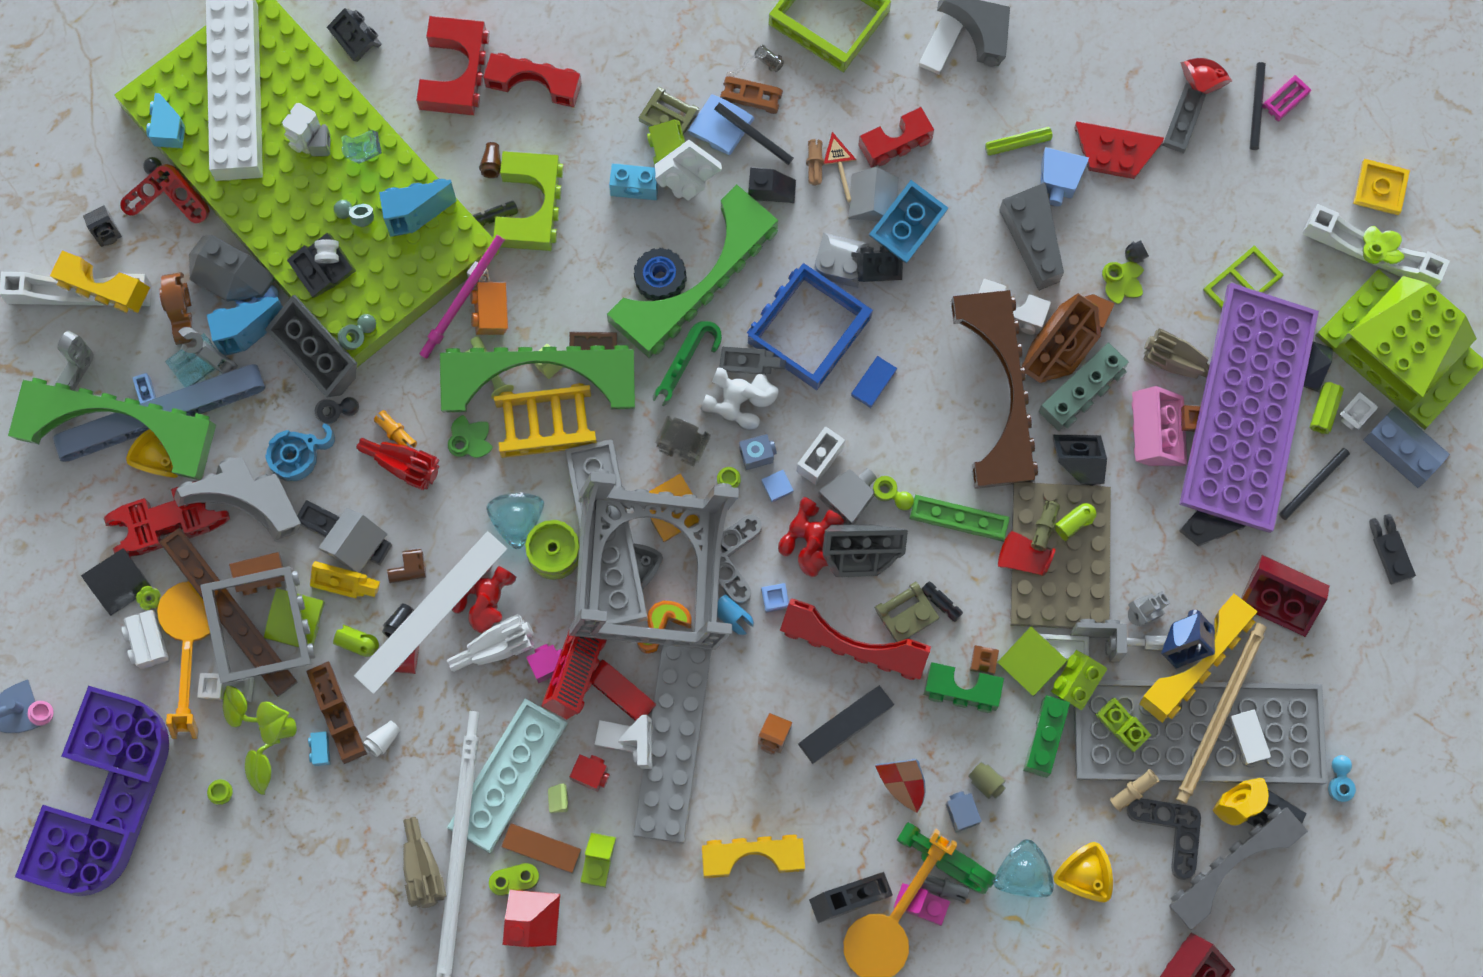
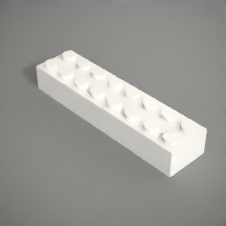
M206 0L209 170L215 181L263 178L258 4L256 0Z

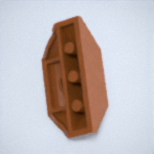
M1079 293L1062 303L1032 341L1022 364L1025 374L1039 383L1072 374L1101 337L1098 306Z

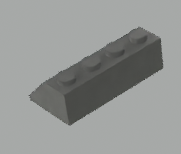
M292 295L265 330L325 397L341 396L356 379L357 362L296 295Z

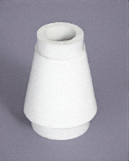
M389 721L368 735L363 745L375 757H378L380 754L384 755L401 730L394 722Z

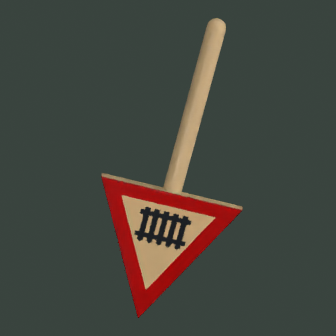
M832 132L824 165L838 164L846 200L850 202L851 196L842 162L856 161L857 159Z

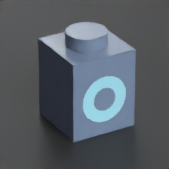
M767 434L739 442V450L745 470L774 462V455L777 454L774 441H769Z

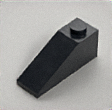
M881 872L822 892L809 899L819 924L891 897L893 894L885 873Z

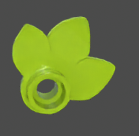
M1376 226L1368 228L1364 233L1363 240L1365 246L1363 247V257L1368 263L1378 264L1384 261L1396 264L1405 258L1403 253L1397 250L1402 242V237L1399 233L1395 231L1381 233Z
M1110 262L1106 264L1102 270V277L1106 282L1105 292L1109 299L1116 304H1120L1124 296L1129 298L1141 297L1143 289L1137 278L1143 273L1144 269L1134 262H1126L1124 264ZM1110 272H1116L1117 277L1110 276Z

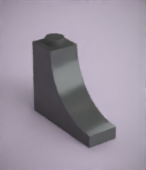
M939 0L937 11L955 18L971 35L976 48L977 62L991 67L999 66L1006 58L1010 7L981 0Z

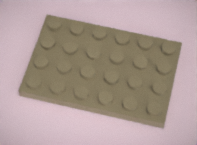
M1028 482L1014 483L1012 531L1032 541L1037 529L1036 522L1042 515L1045 501H1053L1060 505L1055 524L1083 503L1094 506L1097 515L1092 524L1081 528L1066 542L1057 534L1056 530L1051 533L1047 549L1051 551L1055 548L1056 550L1051 565L1044 576L1011 569L1010 626L1073 629L1075 624L1080 622L1081 619H1094L1095 623H1105V620H1110L1111 487Z

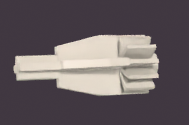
M519 614L501 621V624L488 629L467 645L468 650L447 659L451 671L455 672L472 663H477L479 666L503 660L534 648L532 641L534 634L528 622L525 623Z

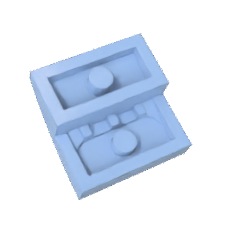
M712 94L688 129L690 136L708 142L711 148L731 155L745 133L716 112L714 108L720 102L749 125L753 122L754 117L738 106Z

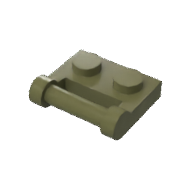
M659 86L638 118L639 122L649 127L674 119L678 120L684 135L691 122L698 115L700 108L695 105L690 106L666 93L665 89ZM663 101L686 114L685 117L664 107L659 102Z
M916 581L909 585V589L886 603H880L874 607L896 642L910 638L940 618ZM912 597H916L918 603L892 619L890 618L888 612Z

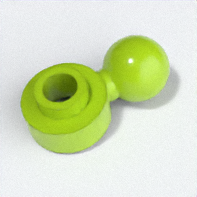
M881 476L875 480L873 491L874 496L878 500L890 501L893 499L895 500L896 507L903 511L909 510L913 506V496L906 491L898 492L897 483L892 477ZM886 486L889 492L882 493L880 488Z

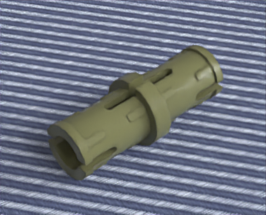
M1045 501L1042 515L1036 522L1037 529L1031 547L1038 551H1046L1051 533L1055 530L1056 526L1054 524L1060 509L1058 503Z

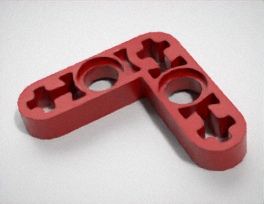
M163 164L156 168L126 194L120 202L122 211L126 215L134 216L165 192L188 220L193 223L203 222L210 213L206 202L176 168L170 164ZM168 171L170 173L168 178L159 184L156 180L163 175V172ZM145 184H151L154 187L155 193L153 196H148L144 193L143 186ZM181 187L187 191L188 196L185 200L177 197V188ZM139 196L142 200L136 203L135 207L130 208L128 206L130 201ZM193 198L194 202L187 207L185 204ZM201 208V215L195 216L193 213L195 209Z

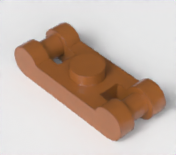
M725 77L723 83L725 89L721 92L720 98L730 103L762 109L771 114L778 112V100L782 97V89L736 77ZM738 88L740 92L734 93L733 90ZM763 94L770 97L769 100L762 99Z

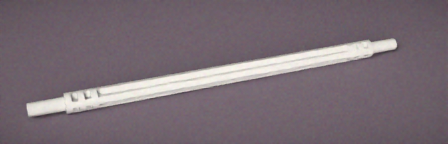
M469 711L467 735L463 739L446 887L447 897H445L436 977H451L479 741V737H476L479 712Z

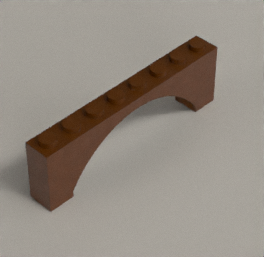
M1010 290L953 296L950 301L953 324H961L970 329L991 347L1005 370L1010 388V410L1004 431L990 453L982 461L972 464L974 488L1005 486L1022 482L1032 483L1035 480V476H1038V465L1036 461L1033 462L1032 452H1035L1034 438H1030L1029 428H1032L1031 415L1026 412L1029 397L1027 390H1023L1022 381L1026 380L1024 367H1020L1019 358H1022L1023 354L1021 343L1017 344L1016 334H1019L1018 320H1014L1013 311H1016L1015 297H1011Z

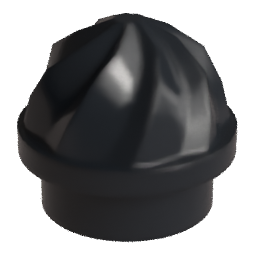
M1141 240L1137 242L1132 241L1125 250V257L1129 262L1143 263V259L1149 257Z

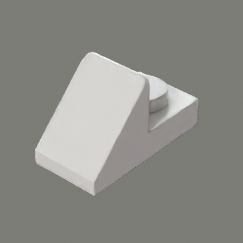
M641 715L619 738L618 742L621 745H637L633 750L634 762L641 769H652V719L647 715Z

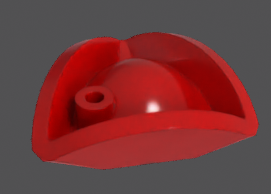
M1192 58L1180 62L1185 78L1192 89L1208 94L1232 82L1226 70L1213 60Z

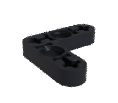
M1142 798L1130 803L1127 807V815L1132 821L1175 828L1171 864L1172 873L1181 880L1192 877L1197 867L1201 826L1199 810L1193 806ZM1141 804V809L1150 810L1151 805H1153L1152 819H1149L1150 813H1142L1138 817L1137 812L1133 811V808ZM1160 807H1165L1170 811L1171 816L1168 821H1162L1158 818L1157 811ZM1175 809H1179L1177 815H1186L1188 811L1191 812V816L1195 817V820L1187 824L1186 819L1178 818L1177 823H1174L1176 817ZM1182 836H1188L1192 839L1193 846L1190 850H1185L1180 846V838ZM1178 852L1183 855L1192 854V858H1186V866L1190 867V870L1186 871L1185 874H1182V870L1177 867L1183 863V856L1179 857Z

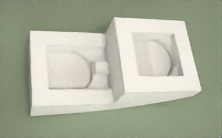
M200 673L197 698L223 701L226 686L231 685L244 695L246 702H251L254 678L251 677L222 684L220 683L219 673Z

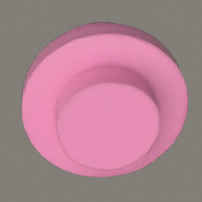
M45 701L32 703L27 713L30 722L37 726L48 724L54 714L52 706Z

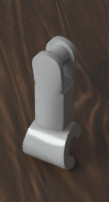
M184 327L178 331L184 338H192L190 343H183L181 346L185 352L195 353L196 356L222 374L230 372L233 367L238 366L231 359L203 341L201 335L194 329ZM222 359L226 360L221 368L217 366Z

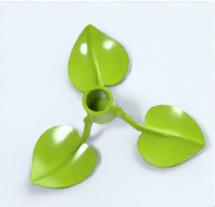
M226 686L223 696V714L227 723L232 727H239L243 720L245 722H256L260 726L261 737L266 744L260 747L257 752L251 750L247 753L245 758V774L253 789L259 794L265 795V790L271 779V765L268 758L263 755V752L274 744H279L280 739L295 736L297 731L296 723L292 717H288L289 712L267 701L260 703L258 706L256 718L246 716L247 702L244 695L234 686Z

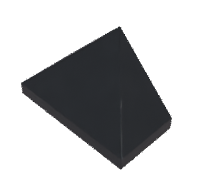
M1314 341L1312 342L1303 387L1317 392L1320 390L1332 363L1333 348Z

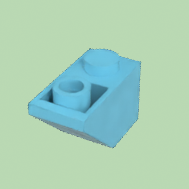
M155 93L154 102L150 103V115L152 117L151 123L147 124V137L150 138L156 147L182 148L185 125L181 117L161 94Z

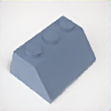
M1394 407L1363 439L1364 442L1417 488L1424 484L1450 455L1397 407Z

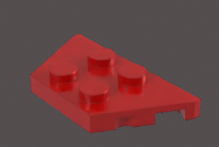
M1076 121L1074 127L1081 141L1082 152L1086 157H1089L1087 162L1089 171L1130 179L1137 177L1164 141V137Z

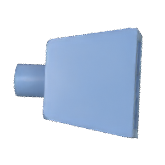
M1045 147L1041 161V184H1046L1047 193L1050 194V205L1061 206L1063 197L1073 198L1089 157Z

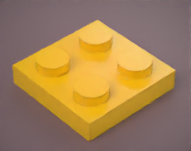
M1364 159L1361 164L1353 204L1399 215L1402 211L1410 170Z

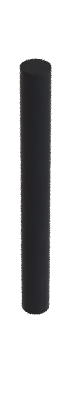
M1264 62L1256 64L1250 137L1251 150L1259 149L1266 63Z
M720 102L714 108L716 112L787 165L794 159V157Z
M1342 448L1279 513L1280 517L1287 520L1350 455V452L1346 448Z

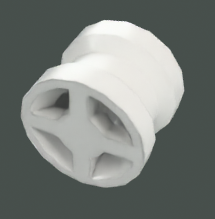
M336 240L315 241V248L317 249L315 262H339V256L336 254L339 242Z

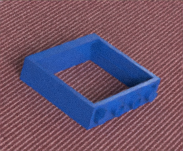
M803 263L799 269L796 268L790 273L788 277L790 281L786 286L781 285L775 293L774 297L776 299L771 305L768 303L763 308L760 320L757 323L754 321L751 324V328L747 331V343L756 349H765L773 352V357L786 360V370L815 390H818L870 321L873 310ZM804 280L856 315V318L814 374L760 338Z

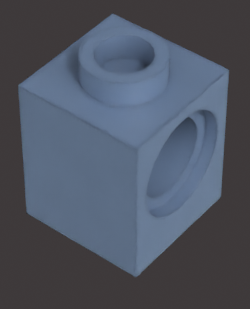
M964 791L949 796L950 800L945 805L955 832L971 828L982 822L971 793L965 795Z

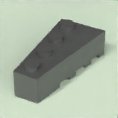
M1042 183L1003 199L999 209L1039 291L1059 283L1064 274L1046 184Z

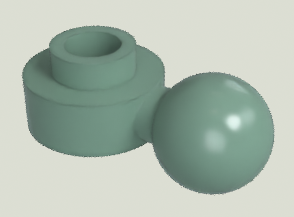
M339 200L334 205L335 215L341 219L350 217L353 225L365 227L374 220L373 209L370 205L358 204L352 207L351 203L347 200Z
M364 314L359 317L357 326L351 324L343 327L338 333L339 344L346 350L360 347L364 341L363 333H371L375 330V318L370 314ZM347 334L351 336V342L347 340Z

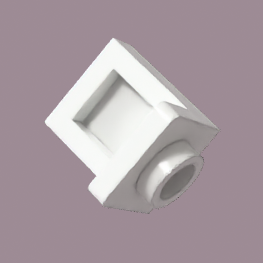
M1359 392L1340 413L1343 417L1341 421L1351 430L1354 427L1359 430L1379 406L1362 392Z

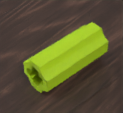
M1325 382L1322 386L1309 426L1311 430L1321 434H1329L1331 432L1344 391L1341 385Z

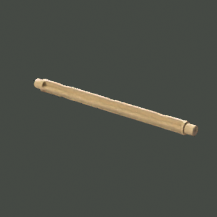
M1256 623L1254 630L1249 634L1250 636L1242 651V655L1230 677L1215 714L1209 723L1182 785L1178 789L1180 792L1176 800L1180 803L1187 804L1189 797L1193 796V791L1202 774V770L1208 761L1262 640H1264L1263 635L1267 627L1263 624Z

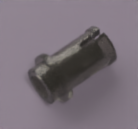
M763 44L755 51L754 56L769 66L770 71L778 72L784 65L782 56L774 54Z

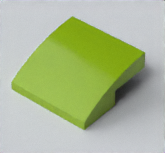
M276 588L267 619L264 638L299 648L288 591ZM302 595L305 609L301 610L302 619L308 620L310 634H306L308 644L312 643L314 645L319 630L318 623L325 602Z

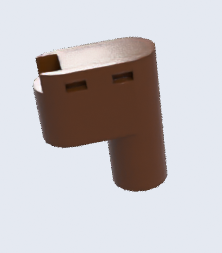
M422 549L402 551L404 567L387 569L389 583L426 578Z

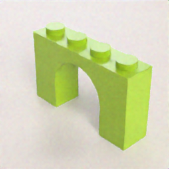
M502 151L500 170L502 182L533 185L542 191L545 200L541 209L530 217H495L493 239L496 235L505 239L500 248L552 250V243L557 242V229H554V221H559V207H556V200L561 199L562 190L561 185H558V180L563 178L564 164H560L559 155Z

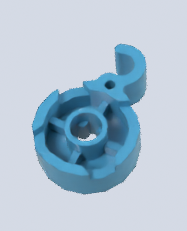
M328 424L322 425L327 434L324 439H317L313 434L290 432L289 430L276 434L269 441L267 454H265L266 461L272 472L277 474L278 478L285 481H298L306 478L316 465L317 450L329 449L335 442V435ZM288 453H297L294 459L286 460L287 458H289L287 456Z

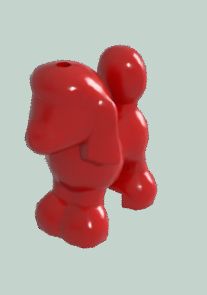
M803 497L799 504L798 514L789 525V532L779 541L778 552L783 556L791 555L795 548V540L799 537L804 538L807 546L800 551L798 564L803 573L810 577H816L823 567L828 566L822 555L825 530L831 525H844L845 520L834 511L828 510L821 522H809V518L817 515L820 507H817V504L811 499Z
M498 566L492 578H480L451 610L454 613L463 612L467 606V597L470 594L476 595L477 600L469 611L468 620L475 631L483 634L495 623L502 620V614L497 610V603L501 598V590L504 586L512 585L516 581L517 576Z

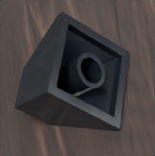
M1053 434L1058 462L1080 484L1090 486L1105 484L1107 456L1101 435Z

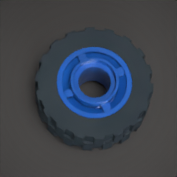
M650 249V251L644 252L638 258L637 264L634 266L636 286L640 294H643L647 300L658 301L680 295L681 291L685 288L687 276L684 262L677 253L672 252L670 249ZM659 272L666 273L663 278L655 277Z

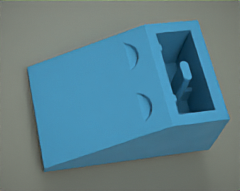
M436 179L428 184L414 183L409 185V187L400 189L391 187L383 192H379L383 218L390 237L415 232L457 201L451 179Z
M265 297L260 302L252 304L247 302L241 303L235 308H220L214 310L211 314H207L212 341L218 351L227 356L246 351L267 334L266 327L283 308L278 297Z

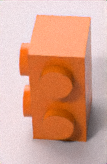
M477 282L474 290L470 293V302L475 307V313L471 315V325L475 327L476 335H504L508 329L506 283Z

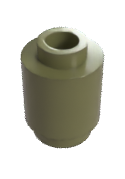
M982 762L968 776L972 780L971 783L988 799L992 796L995 799L998 798L1006 789L1003 786L1005 780L993 768Z

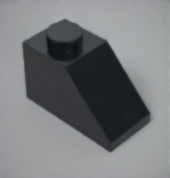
M750 167L748 194L754 200L795 203V179L774 169Z

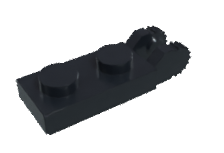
M1390 514L1383 516L1388 534L1382 535V528L1376 518L1370 519L1369 524L1374 536V544L1389 582L1392 585L1414 578L1416 574L1399 531L1396 529L1395 521Z

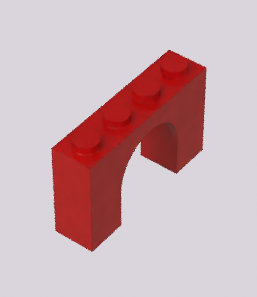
M429 16L426 35L429 47L457 50L469 59V64L463 75L452 81L420 79L416 99L419 110L474 116L475 107L479 108L480 105L478 86L483 85L481 66L486 64L484 46L489 44L490 32L486 30L484 21Z

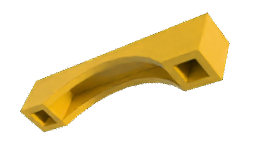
M1234 593L1220 608L1214 618L1215 654L1203 658L1198 664L1183 673L1159 678L1143 696L1139 705L1161 723L1168 717L1173 719L1180 711L1181 707L1178 705L1183 699L1188 702L1195 694L1196 690L1194 687L1198 682L1203 684L1211 675L1209 669L1213 665L1218 667L1226 658V655L1223 653L1228 648L1233 650L1241 640L1238 636L1243 631L1248 633L1256 622L1253 618L1257 611Z

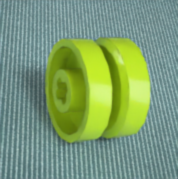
M557 520L543 521L534 526L528 534L525 543L526 555L534 572L542 578L557 580L572 574L578 567L580 544L578 536L572 527L565 522ZM556 548V551L551 552L550 549Z

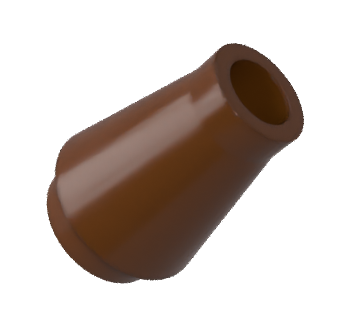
M486 143L479 165L481 175L486 178H497L500 174L501 158L498 143Z

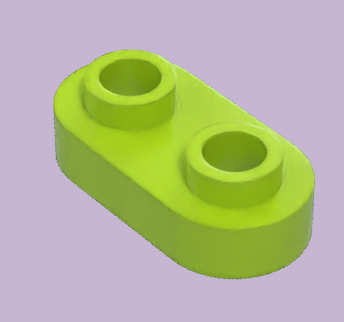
M529 863L497 870L489 878V888L498 896L509 895L510 889L529 890L537 885L539 872L535 866ZM528 871L531 875L529 880H522V873ZM499 878L506 880V884L503 887L497 886Z

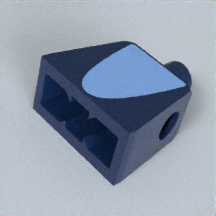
M1190 610L1186 618L1176 621L1171 625L1161 654L1176 669L1214 655L1215 629L1199 610Z

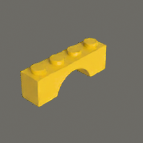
M63 250L50 274V277L58 281L56 285L67 291H70L71 288L76 289L75 293L88 299L90 295L94 296L95 301L106 306L110 302L115 304V309L127 313L128 310L138 313L150 289L149 286L139 279L120 272L107 282L95 283L93 279V265L81 257Z
M795 834L783 835L782 840H772L771 836L757 837V842H747V838L732 839V843L722 844V840L706 841L707 845H702L704 879L729 877L735 863L748 855H761L768 858L774 863L779 873L805 871L803 838L797 839Z

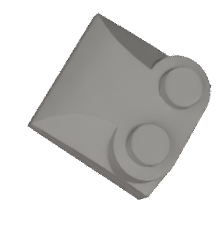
M823 233L814 270L831 282L858 288V258L851 257V252L860 251V247H868L869 243Z

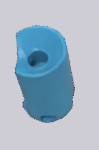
M726 594L718 599L717 617L723 623L732 624V630L735 633L746 635L745 630L736 622L741 617L748 625L753 627V618Z

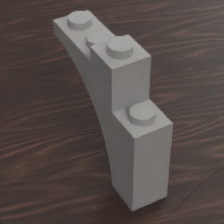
M242 456L235 459L229 457L221 461L216 475L214 473L208 474L200 481L194 483L189 481L181 484L176 489L174 497L178 507L191 503L211 502L229 505L242 510L259 521L272 535L274 541L296 534L301 524L277 474L270 476L264 474L253 481Z

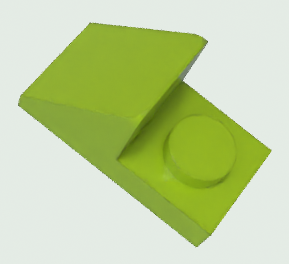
M591 833L585 851L581 883L606 888L616 837Z

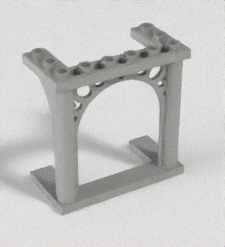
M603 469L591 472L579 492V502L583 503L575 617L570 625L569 636L716 650L732 634V624L718 623L717 613L722 533L727 511L738 499L739 488H733L730 484L720 483L717 486L714 485L705 499H698L696 495L692 494L680 497L673 496L671 492L649 493L646 489L627 491L624 487L614 486L616 484V474H609V471ZM609 505L616 507L620 512V519H611L606 513V507ZM624 507L627 509L633 508L634 512L626 513ZM650 510H656V513L651 514ZM672 512H675L674 514L683 513L679 519L672 517ZM689 515H697L699 518V523L694 528H687L684 525V520ZM637 518H656L674 525L688 538L697 559L694 632L606 624L607 611L598 610L601 557L606 540L617 527ZM604 522L609 524V528L606 530L602 529ZM702 529V533L699 534L700 540L694 537V534Z

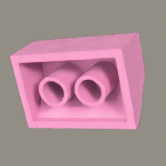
M1158 386L1132 392L1133 432L1135 439L1134 455L1136 462L1148 466L1187 465L1186 431H1181V407L1184 406V396Z

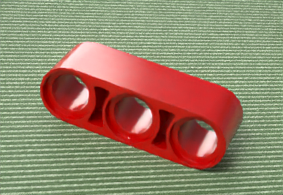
M603 659L599 662L598 667L590 678L592 685L634 721H637L641 715H648L656 704Z

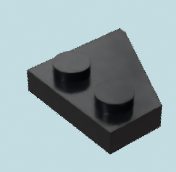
M1197 510L1180 529V532L1195 545L1201 546L1234 531L1242 530L1246 525Z

